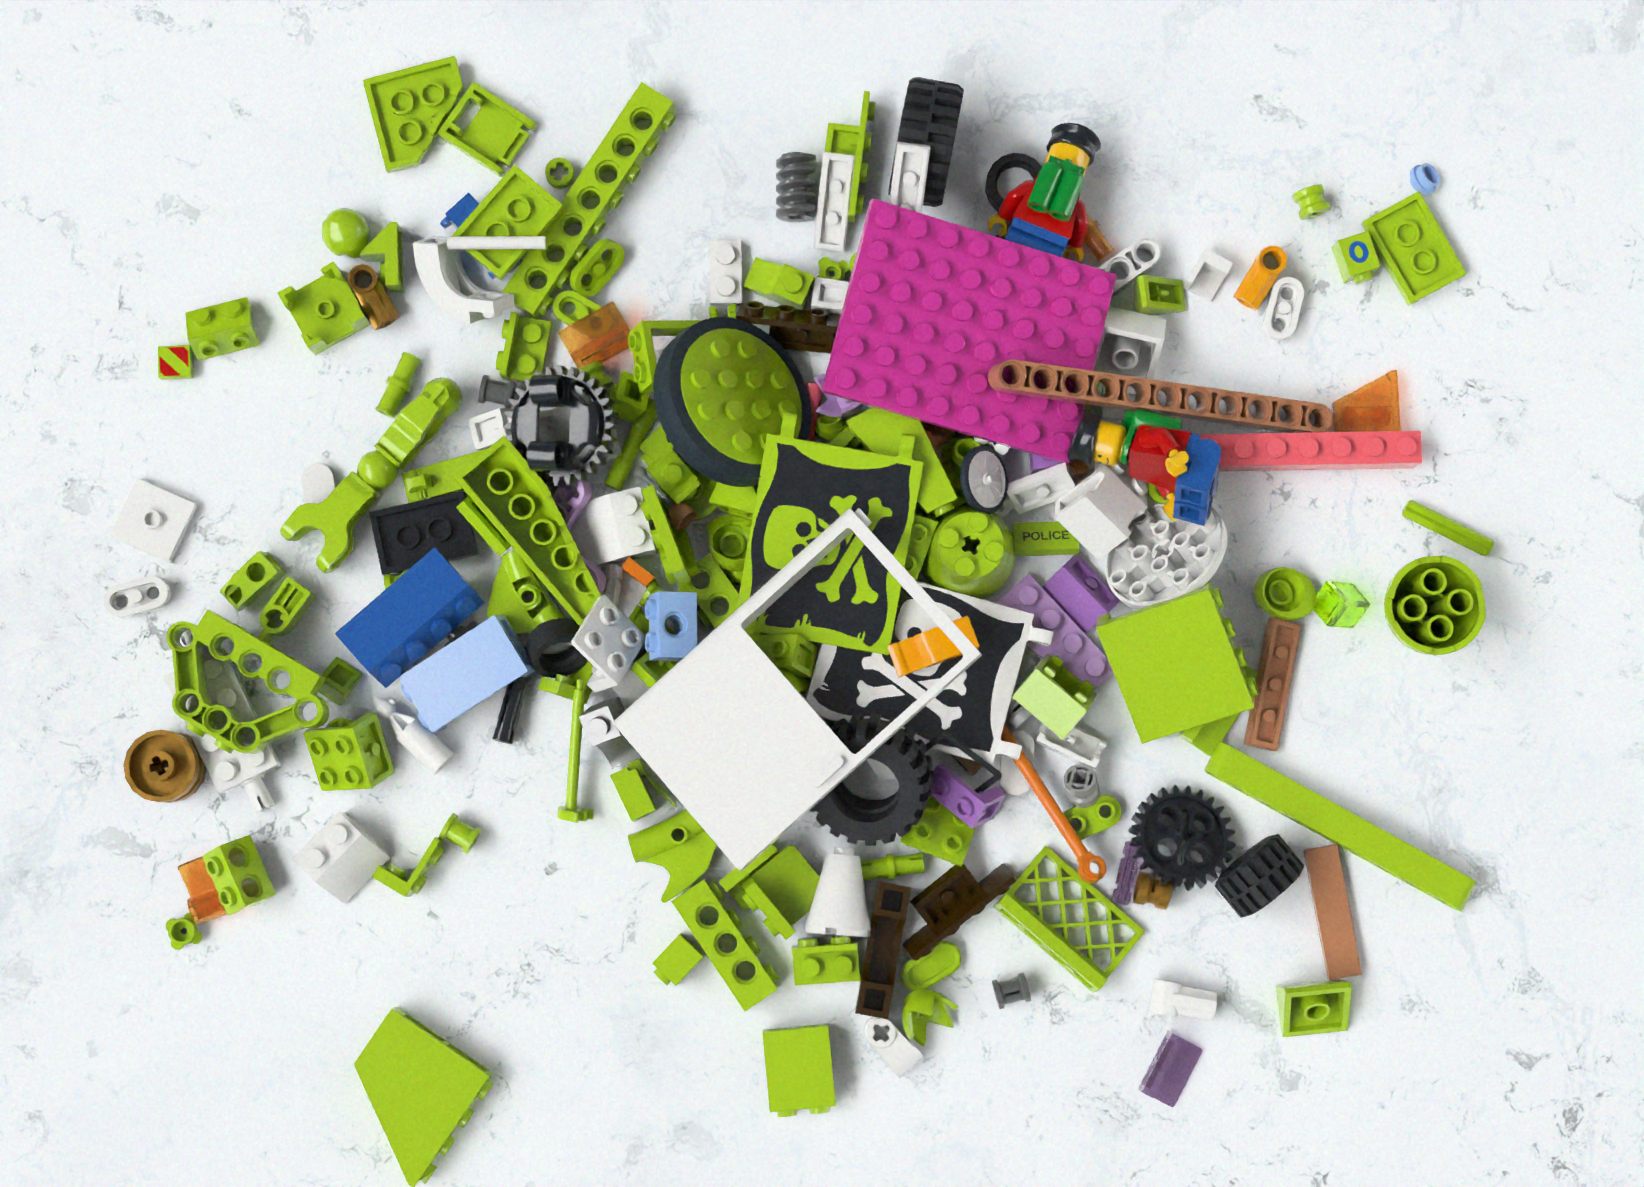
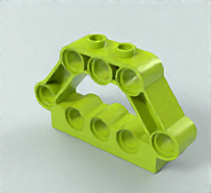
M207 609L198 625L187 621H178L168 629L166 642L169 648L172 649L176 689L172 699V708L180 718L188 722L186 726L188 730L201 737L207 733L216 738L214 745L230 754L233 750L246 754H257L268 743L305 728H319L327 722L330 715L329 707L322 698L317 696L326 678L303 665L297 659L276 649L270 643L249 633L243 627ZM190 630L193 634V641L189 646L183 647L180 643V637L183 632ZM231 639L234 643V649L229 655L224 656L221 653V644L224 640ZM204 645L209 647V651L215 659L227 663H237L239 672L244 676L253 679H264L267 688L271 692L283 696L291 695L296 698L295 703L251 722L239 721L237 713L232 708L212 705L206 688ZM259 655L262 659V666L258 671L251 672L248 667L249 660L253 656ZM282 672H287L290 675V683L286 688L280 689L276 684L277 676ZM196 695L199 700V706L196 711L190 713L186 708V702L190 696ZM314 703L317 707V715L314 719L307 721L303 716V709L307 704ZM219 712H224L227 716V723L224 728L218 730L214 725V718ZM251 728L254 730L256 738L252 745L246 746L243 744L242 735L245 730Z

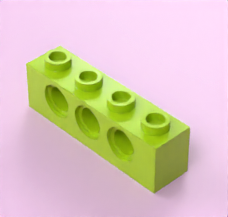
M703 879L671 902L745 1012L778 990L775 982L779 980V977L770 963L765 966L762 964L757 956L761 952L760 948L751 935L747 938L744 937L738 928L743 925L742 921L733 908L728 911L720 901L725 896L715 881L709 884L706 879ZM705 906H712L718 911L719 918L713 925H707L701 920L700 913ZM729 933L736 938L737 947L734 951L725 952L721 950L718 944L721 935ZM749 961L755 966L756 972L751 979H742L737 974V966L740 962Z

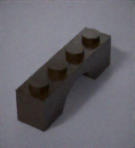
M882 881L877 883L870 922V937L867 939L855 1006L856 1014L888 1019L899 949L911 893V887Z

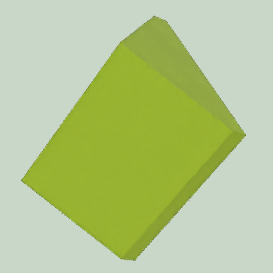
M1337 979L1276 986L1282 1037L1348 1031L1351 983Z

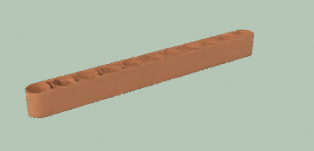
M1014 359L997 363L992 366L988 373L990 386L995 391L1001 393L1130 411L1142 409L1166 416L1287 433L1324 432L1329 429L1333 420L1330 409L1321 403ZM1004 368H1007L1012 374L1010 384H1007L1002 378ZM1036 372L1043 378L1041 389L1034 383L1033 377ZM1067 377L1071 378L1074 382V391L1072 393L1065 387ZM1098 381L1105 387L1103 397L1098 395L1096 391ZM1129 386L1136 392L1134 401H1131L1127 395ZM1160 390L1164 392L1166 396V403L1164 406L1158 400V393ZM1190 395L1196 399L1197 405L1195 410L1189 405L1188 399ZM1221 399L1226 404L1227 409L1225 414H1223L1219 409V402ZM1251 403L1256 408L1255 418L1249 413ZM1281 408L1286 413L1285 422H1283L1279 417V411ZM1311 412L1314 414L1316 420L1314 426H1312L1309 421V415Z

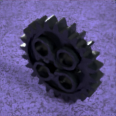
M1177 785L1170 789V793L1162 787L1157 793L1158 797L1151 793L1146 798L1147 803L1142 801L1137 807L1140 813L1135 812L1131 818L1136 824L1128 829L1129 833L1136 835V837L1130 840L1129 845L1138 847V850L1132 857L1143 858L1144 860L1139 869L1143 870L1149 867L1152 870L1149 879L1152 880L1159 875L1161 877L1160 886L1162 887L1168 881H1172L1174 891H1177L1182 883H1184L1187 891H1191L1195 883L1200 889L1207 884V880L1213 883L1218 878L1217 873L1222 874L1227 869L1224 863H1229L1233 859V856L1227 851H1232L1236 846L1234 842L1227 840L1235 834V830L1225 828L1231 821V817L1221 818L1220 814L1224 810V806L1214 808L1212 804L1215 797L1212 796L1205 801L1202 799L1203 790L1200 789L1194 796L1191 794V788L1188 785L1182 793H1180ZM1182 811H1185V812L1187 813V818H1186L1185 823H1184V821H1183V812H1182ZM1161 814L1169 815L1173 819L1174 825L1166 824L1162 820ZM1193 820L1201 821L1206 831L1198 830L1194 826ZM1182 828H1183L1182 837H1181V836H1179V835H1177V834H1178V833L1182 830ZM1183 839L1186 843L1181 847ZM1158 845L1166 846L1170 850L1171 856L1162 855L1158 850ZM1190 851H1197L1201 854L1203 862L1195 861L1191 857ZM1179 852L1181 854L1180 859L1182 865L1177 864V856Z

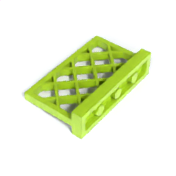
M1046 845L1020 874L1017 881L1011 885L1010 889L993 906L1092 993L1099 991L1108 981L1107 978L1145 933V930L1094 886L1083 881L1072 867ZM1045 856L1055 864L1056 878L1039 879L1038 864ZM1061 870L1069 877H1062ZM1033 871L1034 879H1027ZM1075 881L1080 886L1081 899L1064 900L1062 882ZM1057 882L1059 901L1042 902L1040 883ZM1022 884H1034L1036 902L1024 903L1014 893ZM1086 892L1089 893L1093 898L1087 899ZM1099 902L1104 906L1106 921L1089 922L1087 903ZM1082 903L1084 922L1067 923L1065 905ZM1059 905L1061 924L1049 925L1043 919L1042 906ZM1030 907H1037V913H1035ZM1111 913L1119 920H1112ZM1124 924L1134 934L1126 943H1114L1112 925ZM1107 925L1109 944L1092 945L1090 926ZM1084 927L1086 946L1072 945L1068 941L1067 928ZM1062 928V935L1055 929ZM1122 947V949L1116 955L1115 948ZM1109 948L1110 963L1104 971L1093 963L1092 949ZM1079 950H1087V957Z

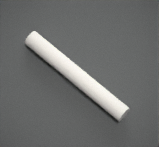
M546 236L447 237L448 250L546 249Z

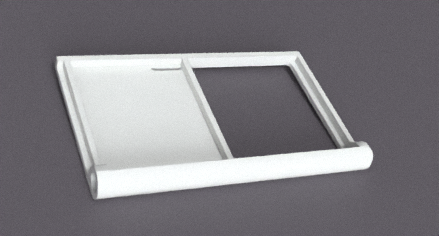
M851 508L847 509L613 721L623 736L739 871H743L982 656L979 650L868 528L872 521L860 508L855 512ZM851 532H854L963 654V658L856 754H853L744 630Z

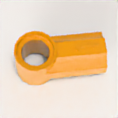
M1278 246L1264 248L1255 257L1252 266L1233 297L1245 307L1257 311L1280 272L1287 264L1285 251ZM1271 255L1276 258L1277 269H1267L1263 264V257Z

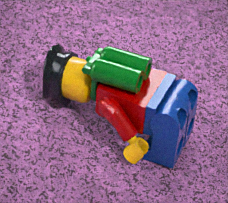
M1061 123L1051 130L1052 136L1046 146L1048 154L1035 180H1026L1011 190L1004 199L997 214L990 216L987 226L988 231H990L994 224L1001 223L1002 227L999 229L998 235L1003 236L1002 239L1068 259L1069 252H1073L1077 257L1076 262L1080 263L1084 258V252L1081 248L1084 244L1089 221L1085 204L1079 200L1087 167L1094 162L1095 153L1100 150L1101 143L1099 137L1088 127L1078 123ZM1006 221H1010L1008 231Z
M1084 409L1072 438L1067 458L1071 463L1081 461L1090 469L1093 468L1094 462L1109 466H1116L1120 460L1122 464L1127 465L1129 463V475L1131 477L1154 484L1163 499L1169 500L1168 503L1162 506V509L1170 520L1175 521L1179 519L1205 526L1218 487L1221 448L1211 439L1200 440L1201 435L1181 430L1182 419L1138 409L1135 412L1126 411L1125 420H1122L1121 425L1103 421L1100 415H1090L1088 410Z

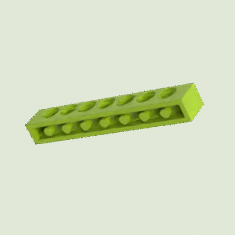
M643 82L639 84L562 200L561 204H563L564 210L541 235L546 236V249H530L503 289L502 293L514 294V304L517 309L534 319H538L541 314L545 316L549 312L554 301L553 295L558 288L563 289L569 281L570 269L576 261L580 262L589 250L587 244L592 236H598L604 229L607 222L604 218L611 208L615 210L624 197L622 191L627 183L630 182L632 184L639 176L642 169L639 165L645 156L651 157L659 144L657 138L662 130L668 131L674 123L676 114H674L675 107L673 101ZM640 119L652 121V125L646 130H640L635 127ZM623 145H632L635 148L634 152L629 156L618 154L619 149ZM606 171L617 173V178L613 182L605 183L601 181V176ZM589 197H596L600 200L599 205L594 209H586L583 207V204ZM578 223L582 225V230L578 235L570 236L566 234V229L570 224ZM559 249L565 252L564 258L559 262L548 260L549 254L554 250ZM537 276L547 278L546 285L541 289L531 287L532 280Z

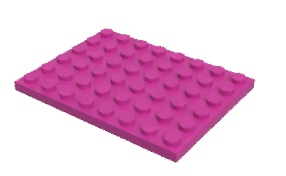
M872 199L869 203L821 392L1058 462L1070 463L1067 458L1068 450L1085 404L1001 393L995 391L990 386L988 373L992 366L997 363L1013 359L1093 371L1117 275L884 201ZM1004 368L1002 378L1007 384H1010L1012 374L1007 368ZM1036 372L1033 377L1034 383L1041 389L1043 378ZM1067 377L1065 387L1070 393L1074 391V382L1071 378Z

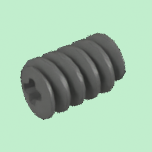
M789 152L782 154L776 160V167L780 169L776 173V180L780 182L776 185V192L780 194L776 198V205L781 207L776 210V217L779 220L785 222H807L813 220L812 217L807 216V212L816 210V205L807 203V200L815 198L816 193L808 191L807 187L816 185V180L807 178V175L815 173L816 168L808 166L807 162L816 160V155L804 152Z

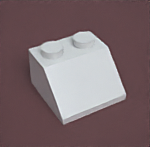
M1109 306L1093 371L1153 379L1165 340L1167 319Z
M338 811L292 860L316 884L340 902L346 904L372 878L377 867L385 865L392 857L346 812Z

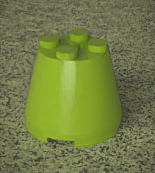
M959 505L939 517L935 516L938 524L921 567L927 582L935 587L982 600L1000 590L1009 579L1016 559L1013 535L1007 524L997 514L975 511L970 505ZM966 543L978 545L976 548L977 553L974 555L970 551L964 552L962 548Z
M1426 556L1415 559L1398 570L1387 587L1384 598L1386 621L1394 636L1403 645L1415 652L1437 656L1458 651L1475 639L1484 624L1487 612H1485V598L1481 588L1483 585L1477 575L1467 565L1454 558Z

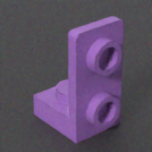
M937 765L933 771V784L930 794L971 829L994 819L1006 796V793L998 786L985 792L980 791L976 793L944 765Z

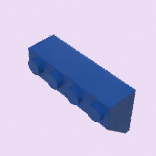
M434 547L335 634L364 668L387 688L485 602L469 582Z

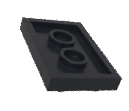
M459 491L369 512L382 575L401 573L403 570L410 569L434 547L448 561L479 555L473 526L456 508L466 499V493Z

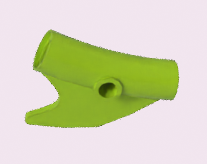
M515 550L501 556L502 562L494 580L488 603V619L493 615L504 614L516 635L521 633L530 634L539 624L548 620L566 618L550 596L545 585ZM528 594H534L533 601L530 603H526V596Z
M686 808L658 824L628 834V841L635 863L648 862L657 864L669 872V882L661 897L663 903L670 901L686 890L707 871L717 845ZM676 829L683 830V840L676 841L673 834Z

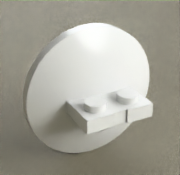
M1158 503L1149 507L1143 514L1134 519L1128 526V529L1133 525L1136 527L1128 539L1109 552L1106 562L1107 582L1115 596L1126 606L1138 610L1202 588L1220 566L1228 539L1226 525L1222 517L1212 506L1205 526L1179 519L1172 521L1162 509V506L1165 504Z

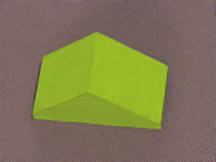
M1140 275L1137 277L1133 285L1136 312L1152 316L1186 311L1183 280L1150 275Z

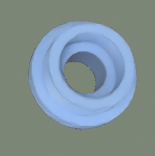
M1428 163L1416 165L1410 171V183L1417 192L1430 195L1440 183L1438 172Z

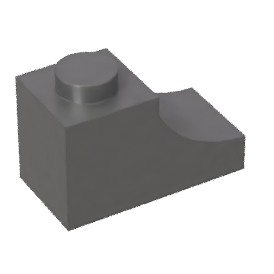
M619 696L592 705L579 716L591 746H597L603 752L612 769L642 758L613 722L625 711Z

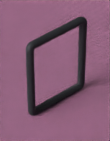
M948 732L940 733L925 744L927 752L945 738L992 773L994 776L974 790L976 793L986 790L1002 777L999 770Z

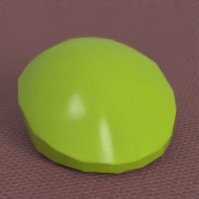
M1278 567L1265 571L1259 576L1254 588L1255 599L1260 608L1270 616L1283 620H1297L1306 617L1314 609L1317 601L1316 590L1311 580L1305 574L1292 568Z

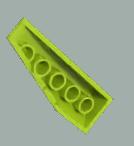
M503 435L453 478L576 623L581 626L601 594L547 485L535 471L530 470L527 461L506 436Z

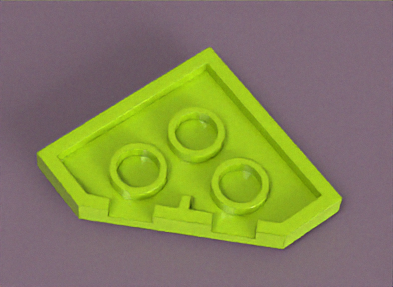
M455 55L362 80L387 173L420 164L437 136V132L464 91Z

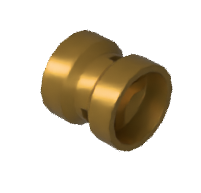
M1140 871L1134 888L1133 903L1141 905L1151 903L1155 908L1166 910L1172 893V881H1168L1162 887L1160 886L1161 877L1150 880V873Z

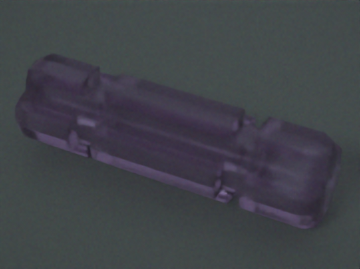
M1126 841L1122 853L1125 855L1124 858H1121L1115 882L1118 885L1117 889L1114 888L1112 901L1121 905H1128L1130 903L1132 895L1130 888L1134 887L1139 866L1137 858L1132 857L1138 850V847L1130 846V841Z

